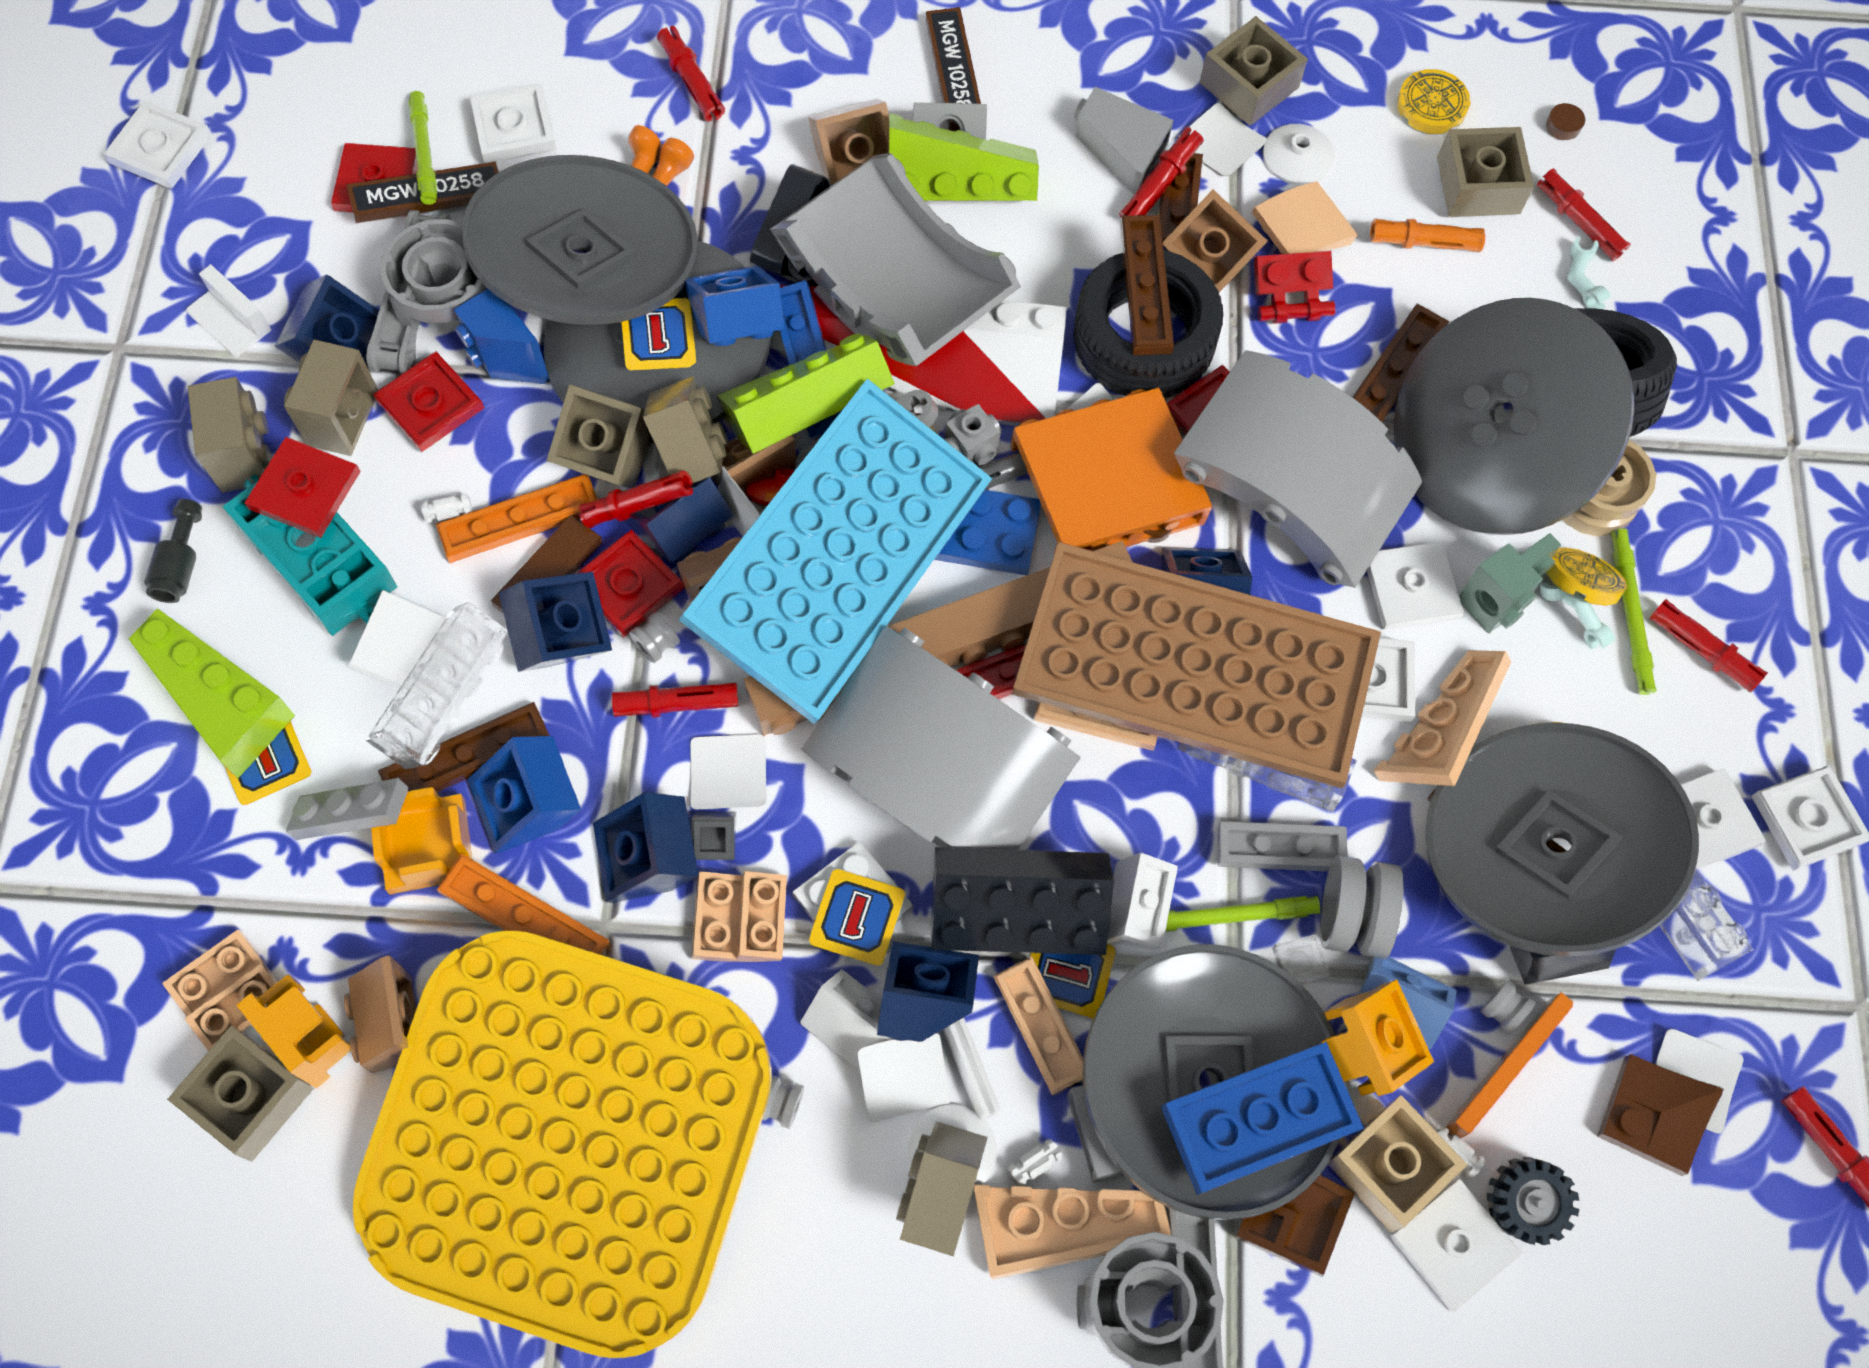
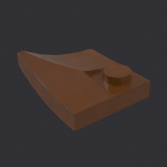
M1629 1054L1623 1059L1597 1137L1677 1175L1689 1174L1704 1131L1724 1089L1676 1073Z
M1320 1175L1304 1192L1283 1206L1264 1214L1243 1218L1236 1239L1323 1278L1355 1194Z

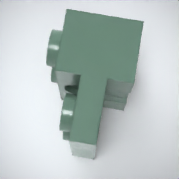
M1549 533L1521 555L1508 543L1477 567L1459 594L1462 606L1489 634L1501 625L1508 629L1525 614L1522 610L1537 598L1534 590L1543 580L1541 576L1555 564L1552 557L1561 546V543Z

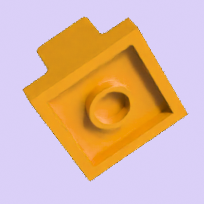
M432 787L408 791L397 823L371 828L374 859L383 869L385 890L389 895L440 885L461 853L473 860L466 803L462 794L440 797Z
M288 974L261 996L256 997L250 993L236 1006L287 1070L317 1089L331 1077L327 1070L351 1051L350 1043L344 1039L345 1034L325 1009L319 1004L312 1006L303 994L305 988Z
M1397 979L1383 983L1369 992L1344 999L1324 1012L1328 1021L1342 1017L1347 1026V1032L1330 1036L1323 1040L1322 1043L1327 1042L1344 1082L1363 1076L1369 1077L1367 1081L1357 1087L1361 1096L1375 1092L1377 1096L1393 1093L1434 1063Z

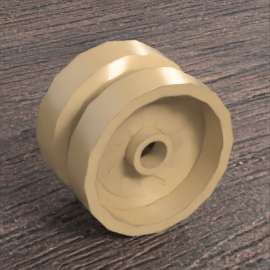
M1629 440L1622 459L1602 489L1583 507L1563 519V521L1580 533L1596 537L1607 536L1613 530L1617 531L1619 528H1626L1655 490L1657 474L1650 457L1640 446Z

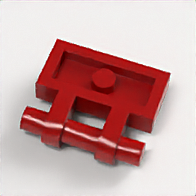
M1332 251L1254 257L1256 296L1271 295V305L1258 307L1259 321L1273 320L1274 324L1287 323L1288 319L1306 318L1307 321H1319L1321 317L1335 315V302L1320 301L1319 291L1333 289ZM1304 292V303L1287 304L1285 293Z

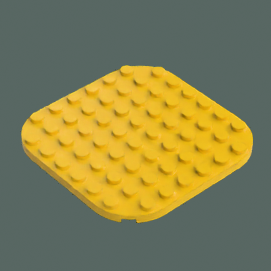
M499 931L482 935L463 947L456 948L438 965L426 983L407 1035L409 1047L402 1049L357 1177L353 1196V1219L356 1234L360 1233L364 1247L370 1256L367 1259L382 1277L403 1291L599 1357L626 1358L647 1353L671 1340L687 1326L700 1309L710 1287L770 1096L772 1082L771 1062L763 1035L749 1014L741 1006L721 993L540 935L521 931Z

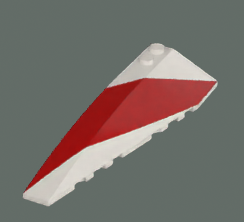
M809 286L826 349L829 350L840 345L843 339L855 333L816 295L814 289L818 286ZM1003 300L917 366L904 364L890 358L887 354L888 349L879 344L895 383L888 388L895 390V394L899 396L913 390H923L931 396L937 408L944 411L947 408L955 411L961 409L968 410L979 404L987 415L992 414L998 423L1003 425L1019 426L1027 420L1036 419L1040 421L1054 417L1067 307ZM780 330L773 331L770 348L784 352L785 357H787Z

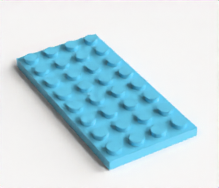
M866 379L679 618V621L814 724L831 704L884 627L887 626L992 478L869 379Z

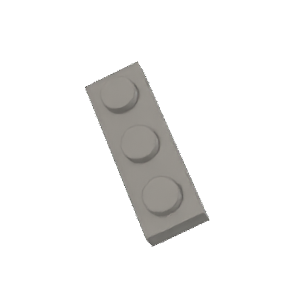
M399 778L301 795L293 807L286 832L294 839L302 840L396 824L409 787Z
M1220 821L1217 826L1218 867L1329 871L1332 860L1336 855L1348 856L1347 828L1344 826Z

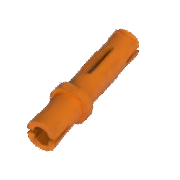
M1374 218L1370 228V241L1372 243L1402 244V248L1412 249L1413 245L1451 250H1468L1480 253L1485 245L1486 234L1484 233V228L1423 224L1411 218H1407L1406 221Z

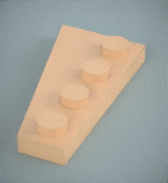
M1468 650L1440 685L1441 695L1432 703H1426L1417 714L1420 720L1410 734L1402 733L1395 742L1394 747L1396 751L1388 761L1381 760L1373 770L1378 780L1384 782L1455 786L1511 664L1507 652Z
M974 1185L989 1274L993 1280L1101 1257L1128 1237L1151 1232L1171 1235L1165 1205L1155 1201L1142 1191L1107 1189L1085 1191L1077 1190L1076 1188H1058V1190L1032 1189L1031 1187L1022 1186L1000 1188L990 1187L989 1185Z

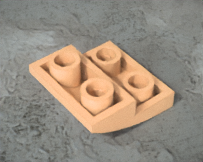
M1318 181L1280 193L1257 205L1252 210V214L1281 254L1319 252L1350 246L1358 236Z
M699 871L696 883L691 959L728 962L781 961L783 955L787 875L744 871L742 875Z
M238 929L162 984L186 1017L184 1019L209 1051L230 1026L235 1027L241 1032L251 1026V1023L236 1005L250 993L256 997L261 996L275 985L277 980L244 933Z

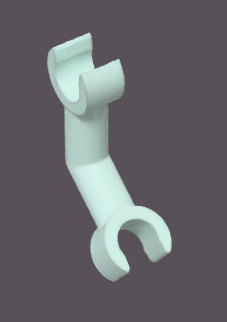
M1579 235L1575 238L1570 249L1573 261L1569 270L1568 280L1582 294L1586 308L1604 309L1606 306L1603 302L1611 298L1610 292L1602 285L1595 286L1585 276L1587 264L1593 259L1598 249V242L1595 240L1590 250H1584L1579 246L1581 237Z
M1543 581L1540 582V592L1544 599L1549 601L1561 600L1574 608L1586 630L1584 632L1585 642L1592 650L1599 645L1604 649L1615 641L1612 630L1606 624L1600 622L1592 605L1584 600L1586 596L1578 591L1574 595L1568 594L1557 585L1550 586Z

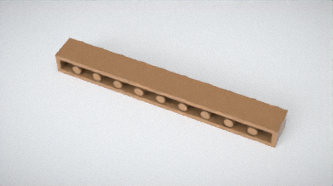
M1123 541L1093 551L1133 562ZM1050 567L891 624L888 627L899 634L903 628L908 629L925 641L921 647L922 649L950 667L963 662L967 665L983 660L987 653L1001 648L1004 651L1022 645L1025 639L1029 638ZM752 676L743 678L746 694L763 736L771 733L774 735L785 734L793 730L796 724L808 720ZM836 697L833 699V701H832L831 704L828 706V708L825 710V712L823 713V715L820 717L819 720H821V719L823 718V716L826 714V712L828 711V709L830 708V706L832 705V703L834 702V700L836 699Z

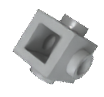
M979 404L968 410L961 409L955 412L946 422L945 441L977 467L987 464L998 456L1001 427L992 414L987 415Z

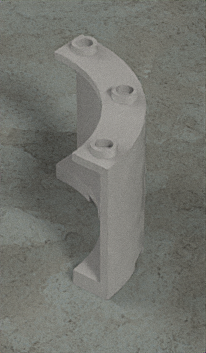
M892 153L874 155L770 229L797 271L799 272L805 268L817 283L818 287L814 289L816 295L855 334L861 333L862 336L867 334L875 339L878 344L888 349L887 354L890 358L908 365H919L1021 288L1016 277V268L1012 261L1004 253L986 250L975 245L958 234L951 224L945 223L918 194L907 179L903 165Z
M1245 350L1174 452L1182 474L1186 480L1194 484H1202L1214 488L1241 501L1260 513L1265 521L1280 528L1307 556L1321 580L1331 585L1341 584L1356 588L1420 487L1422 480L1418 470L1403 447L1395 448L1385 436L1388 428L1350 395L1314 373L1308 379L1289 370L1290 363L1287 361Z
M885 626L801 750L829 772L848 782V786L930 843L933 842L939 847L1018 850L1081 758L1068 748L1072 740L1052 726L1045 732L990 694L994 686L974 672H972L969 678H966L922 649L921 647L925 641L908 629L903 628L899 634Z

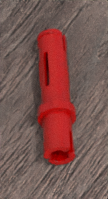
M670 26L669 30L667 27L661 29L657 34V41L670 59L669 66L673 72L680 75L705 120L712 121V118L715 120L721 118L725 113V107L696 62L697 56L693 49L686 46L675 26Z
M1190 127L1184 128L1171 148L1161 153L1158 165L1119 212L1120 218L1121 216L1147 215L1174 178L1181 176L1185 172V164L1204 143L1200 133L1196 130L1192 132Z
M1555 168L1549 170L1543 176L1545 180L1540 179L1536 186L1558 206L1557 211L1561 215H1567L1592 241L1595 242L1597 240L1598 246L1610 257L1612 262L1624 254L1623 250L1627 251L1630 248L1631 243L1627 242L1583 198L1585 194L1580 189L1575 190L1557 173Z
M681 470L624 491L620 489L608 492L606 497L580 504L579 510L584 512L580 514L581 522L587 528H592L614 519L623 521L630 518L632 513L681 497L690 496L693 494V488L687 486L693 485L689 473Z
M1665 599L1649 618V620L1661 626L1672 634L1673 637L1713 665L1711 667L1712 670L1716 673L1722 671L1749 693H1752L1768 674V672L1737 652L1739 647L1733 643L1729 646L1707 628L1675 607L1668 599Z
M737 682L659 688L657 684L649 685V689L612 692L614 717L651 715L652 718L661 717V714L669 712L739 707Z
M1804 1086L1788 1094L1780 1102L1839 1171L1836 1174L1842 1183L1848 1182L1869 1208V1157L1867 1155L1862 1156Z

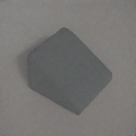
M697 811L692 817V842L696 860L735 859L736 812Z

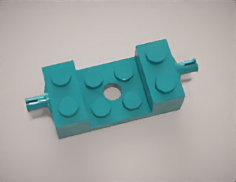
M257 475L251 476L250 478L254 484L247 479L244 482L246 490L222 506L240 532L261 555H264L331 636H334L352 621L359 618L367 624L382 591L391 593L398 588L384 563L338 512L334 515L321 538L316 536L314 542L307 547L296 546L297 539L307 532L249 510L245 505V501L260 478Z

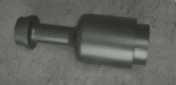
M181 499L177 502L172 511L177 520L171 540L159 541L154 548L144 584L147 586L146 594L156 601L177 603L180 597L187 592L197 558L195 550L187 545L193 523L200 522L202 519V506L195 501Z

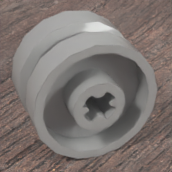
M1342 855L1334 857L1328 871L1321 905V947L1327 950L1346 953L1356 941L1359 952L1363 956L1386 959L1390 955L1395 944L1402 912L1403 874L1401 866L1375 861L1365 871L1363 862L1359 858Z

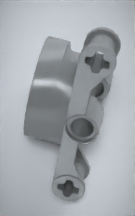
M410 210L406 218L404 230L390 240L381 256L380 276L386 290L372 337L367 347L366 360L368 369L374 372H378L380 369L400 371L403 374L416 363V338L420 321L425 323H445L457 320L454 309L488 289L473 272L466 258L462 240V223L452 221L450 215L442 214L440 217L421 215L416 210Z
M1165 1206L1171 1235L1151 1232L1128 1237L1104 1255L1097 1269L1085 1280L1084 1285L1077 1286L1078 1328L1086 1329L1087 1334L1097 1336L1108 1354L1129 1368H1223L1221 1320L1224 1299L1217 1273L1215 1220L1190 1216ZM1143 1285L1154 1286L1162 1292L1173 1289L1174 1322L1173 1319L1163 1321L1157 1327L1147 1328L1135 1319L1129 1321L1125 1308V1289H1128V1292H1132L1137 1287Z

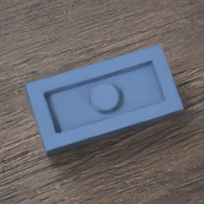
M1373 957L1368 967L1366 980L1357 995L1369 992L1383 983L1397 979L1430 1050L1454 1011L1457 990L1390 957L1386 959Z

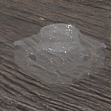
M1316 934L1278 943L1273 946L1272 950L1277 965L1302 985L1326 980L1330 976Z

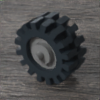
M1523 1157V1160L1511 1159L1508 1161L1510 1164L1508 1167L1501 1165L1496 1170L1500 1174L1498 1179L1491 1177L1488 1184L1494 1187L1493 1193H1487V1201L1493 1203V1207L1488 1210L1490 1215L1498 1220V1225L1508 1232V1235L1535 1245V1243L1543 1246L1550 1245V1239L1556 1241L1563 1239L1565 1236L1561 1231L1563 1229L1568 1231L1573 1229L1575 1224L1569 1221L1571 1215L1578 1217L1580 1209L1573 1207V1201H1580L1578 1192L1570 1188L1575 1185L1570 1177L1564 1176L1563 1173L1565 1171L1560 1167L1532 1157Z

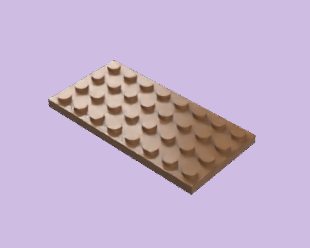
M1058 542L1012 695L1343 789L1347 782L1381 631Z

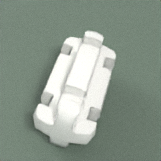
M462 493L460 494L461 497L458 498L456 495L434 499L433 503L423 502L421 509L425 521L432 523L433 519L436 518L438 521L461 516V513L464 512L465 514L472 512V504L468 494Z
M1445 1127L1438 1129L1436 1132L1467 1163V1166L1463 1169L1466 1171L1464 1176L1467 1178L1476 1176L1485 1163L1484 1157L1481 1155L1476 1157L1473 1148L1456 1135L1452 1137L1448 1134L1449 1129Z
M1047 1139L1043 1147L1038 1145L1019 1158L1017 1165L1012 1163L1008 1171L1014 1182L1018 1186L1024 1187L1027 1184L1026 1180L1030 1179L1033 1181L1053 1166L1052 1162L1056 1161L1059 1163L1063 1156L1056 1143L1052 1139Z

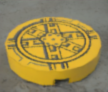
M1424 69L1414 72L1404 80L1397 97V107L1400 115L1404 114L1412 128L1427 134H1444L1449 129L1460 126L1471 105L1470 93L1465 84L1455 75L1440 69Z
M1558 548L1552 557L1555 564L1546 572L1552 582L1564 592L1574 595L1578 591L1586 595L1585 601L1595 605L1607 606L1616 604L1627 588L1626 580L1617 569L1597 556L1579 549Z

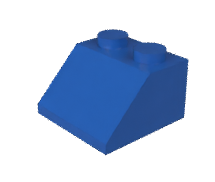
M757 265L689 277L685 280L684 287L699 334L709 344L728 346L734 344L736 338L747 336L753 339H764L773 336V331L785 329L780 284Z
M486 289L454 309L459 322L455 330L466 346L463 348L464 353L475 368L482 366L490 378L545 384L550 381L536 337L507 302L500 299L489 289Z
M553 736L512 737L467 779L494 853H502L557 831L582 810Z

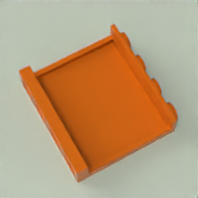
M1159 387L1148 391L1143 389L1135 390L1126 397L1112 401L1108 399L1099 400L1090 407L1076 411L1072 409L1063 410L1054 417L1040 421L1031 419L1021 423L1018 427H1014L1010 449L1012 452L1019 450L1057 544L1061 542L1095 551L1123 541L1125 547L1149 541V538L1153 537L1143 532L1145 530H1160L1164 527L1165 530H1171L1170 534L1204 525L1213 507L1204 486L1186 480L1182 474L1174 452L1183 439Z

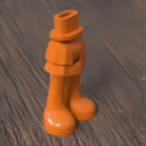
M635 125L628 135V145L634 154L630 166L648 174L659 160L653 177L666 186L677 175L687 170L694 160L692 149L677 138H667L662 146L659 137L651 129L641 125Z

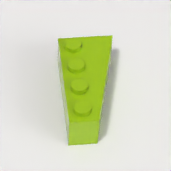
M889 113V153H892L901 162L907 179L924 201H1037L1039 162L1035 149L991 138L986 140L971 136V133L960 130L954 132L935 127V124L924 121L918 123L903 119L900 115Z
M861 333L846 337L836 347L816 352L802 361L718 394L717 397L735 436L754 454L843 410L866 379H869L881 390L895 383L878 342L867 334L862 336Z
M158 608L128 638L220 762L237 778L246 771L295 717V714L278 695Z

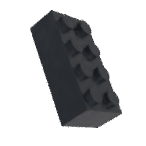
M935 847L930 919L932 950L1106 955L1114 887V876L1109 853Z

